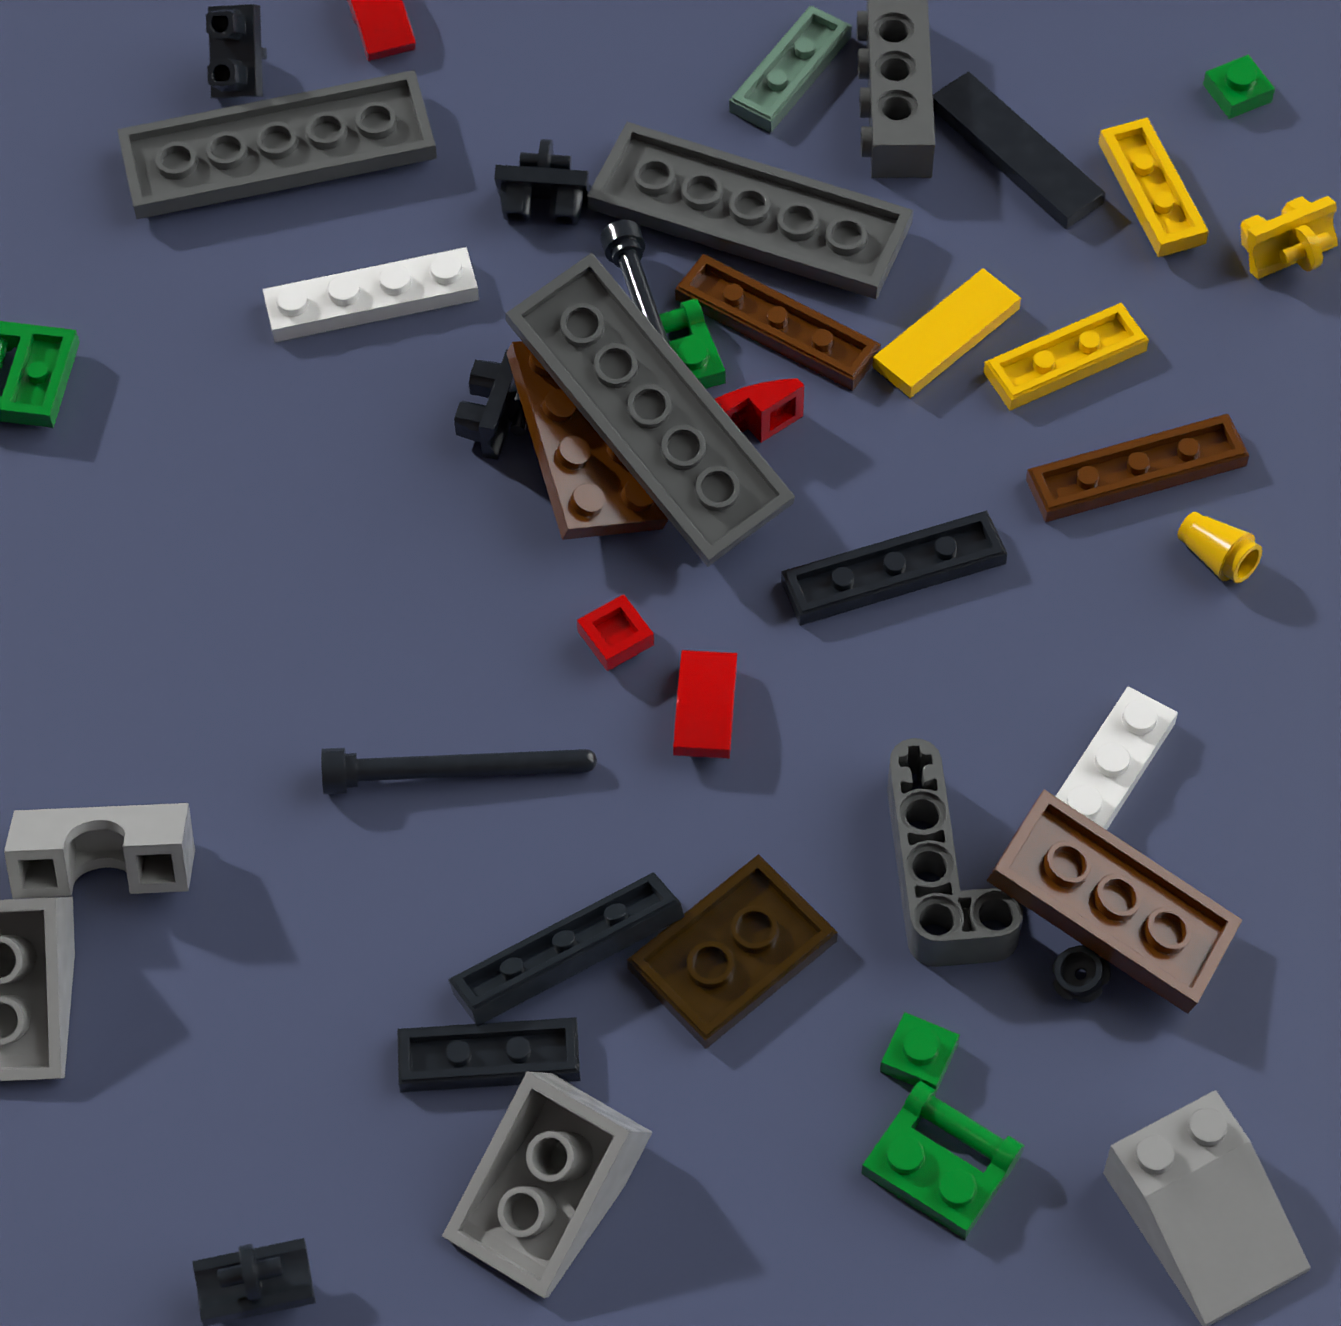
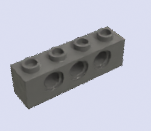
M867 0L866 11H857V41H866V49H858V79H868V87H860L859 116L860 118H869V126H861V157H870L871 178H932L935 132L928 0Z

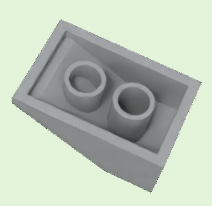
M73 897L0 900V1081L65 1078L75 960Z
M526 1072L442 1237L539 1296L548 1298L625 1187L653 1132L552 1073Z
M1216 1090L1111 1145L1103 1174L1202 1326H1210L1309 1272L1310 1265L1251 1141Z

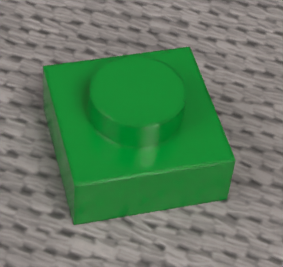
M1249 54L1206 71L1203 86L1228 119L1272 102L1275 91L1274 86Z
M904 1012L881 1061L880 1072L913 1086L922 1081L937 1091L958 1047L960 1035Z

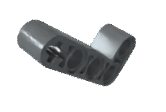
M910 738L903 740L894 747L890 754L887 794L907 944L910 953L918 962L936 967L1005 960L1014 953L1018 946L1023 920L1022 905L997 888L960 890L942 758L939 750L932 743L924 739ZM912 773L916 774L918 781L921 782V789L912 790ZM925 821L933 827L920 830L912 827L910 823ZM930 872L939 876L940 880L925 882L916 875ZM998 920L1004 923L1007 928L1000 931L990 930L982 922ZM931 924L940 925L946 928L948 933L940 936L931 935L923 928Z

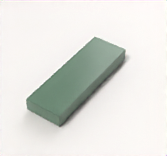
M810 5L729 100V112L772 133L852 37V25Z

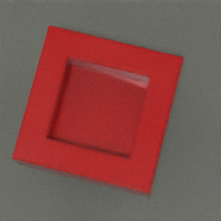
M624 594L577 619L578 633L606 671L654 646V633Z

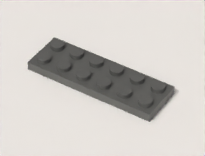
M415 70L117 129L136 219L437 159L436 145Z
M626 122L587 195L588 209L622 220H631L647 228L876 300L913 220L912 209L630 122Z
M592 252L506 312L507 324L707 567L794 503L795 495Z

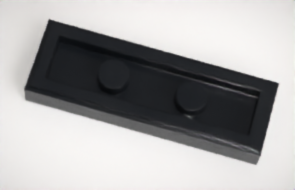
M577 1017L483 1023L479 1026L476 1024L397 1029L400 1093L520 1085L526 1072L552 1073L566 1082L580 1081Z

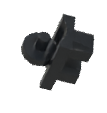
M260 5L208 6L206 33L209 34L210 64L207 66L208 84L211 88V98L263 97L262 60L267 59V48L261 47Z
M541 139L539 153H520L519 166H495L494 180L500 196L504 219L507 221H528L531 219L532 199L551 200L549 213L551 222L577 225L583 208V202H588L587 195L592 188L589 185L588 171L571 170L572 157L568 155H554L552 139Z
M507 349L501 363L475 360L468 383L470 394L489 399L486 405L467 401L460 402L454 417L456 435L481 442L482 456L494 460L499 459L509 427L512 433L520 436L526 433L528 427L506 354Z
M304 1238L253 1248L251 1243L239 1246V1252L192 1261L198 1292L200 1318L203 1326L316 1303Z

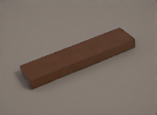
M705 254L699 258L675 288V300L684 302L697 298L704 315L851 391L856 388L872 367L873 356L881 351L880 343Z
M1229 413L1027 469L1026 481L1046 523L1247 466L1250 455Z

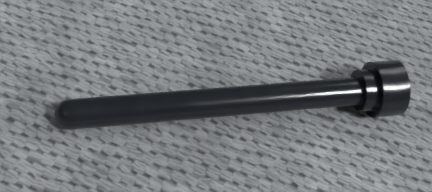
M631 220L613 222L600 235L605 256L610 262L621 268L632 301L669 344L641 264L645 250V241L640 227Z
M325 748L321 750L323 794L347 793V788L358 787V781L589 772L597 764L595 753L589 749L357 759V753H346L345 748Z

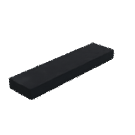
M969 71L933 94V111L1065 229H1068L1104 204L1106 192Z
M986 510L781 571V582L801 626L1004 565L1007 561V551Z
M653 872L451 977L448 981L454 996L474 1023L479 1026L685 916L680 901Z

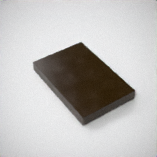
M758 854L685 912L684 918L669 925L627 959V968L687 1031L707 1049L835 944L838 932Z

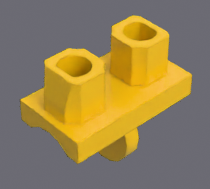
M1301 196L1287 202L1281 210L1282 215L1267 221L1264 217H1260L1257 214L1243 220L1240 224L1241 244L1249 252L1250 273L1257 279H1260L1296 263L1305 271L1319 268L1323 263V252L1338 246V238L1333 224L1334 214L1337 211L1336 202L1329 196L1314 202H1309Z

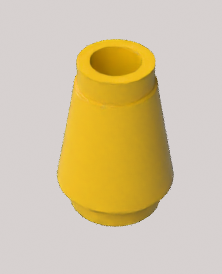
M1198 512L1189 514L1178 530V539L1184 542L1222 581L1231 579L1235 583H1242L1250 577L1261 560L1263 549L1255 542V536L1252 533L1203 516Z

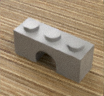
M189 803L14 810L4 849L12 899L70 897L74 883L81 875L94 869L106 867L118 868L127 872L130 894L189 891L195 854Z

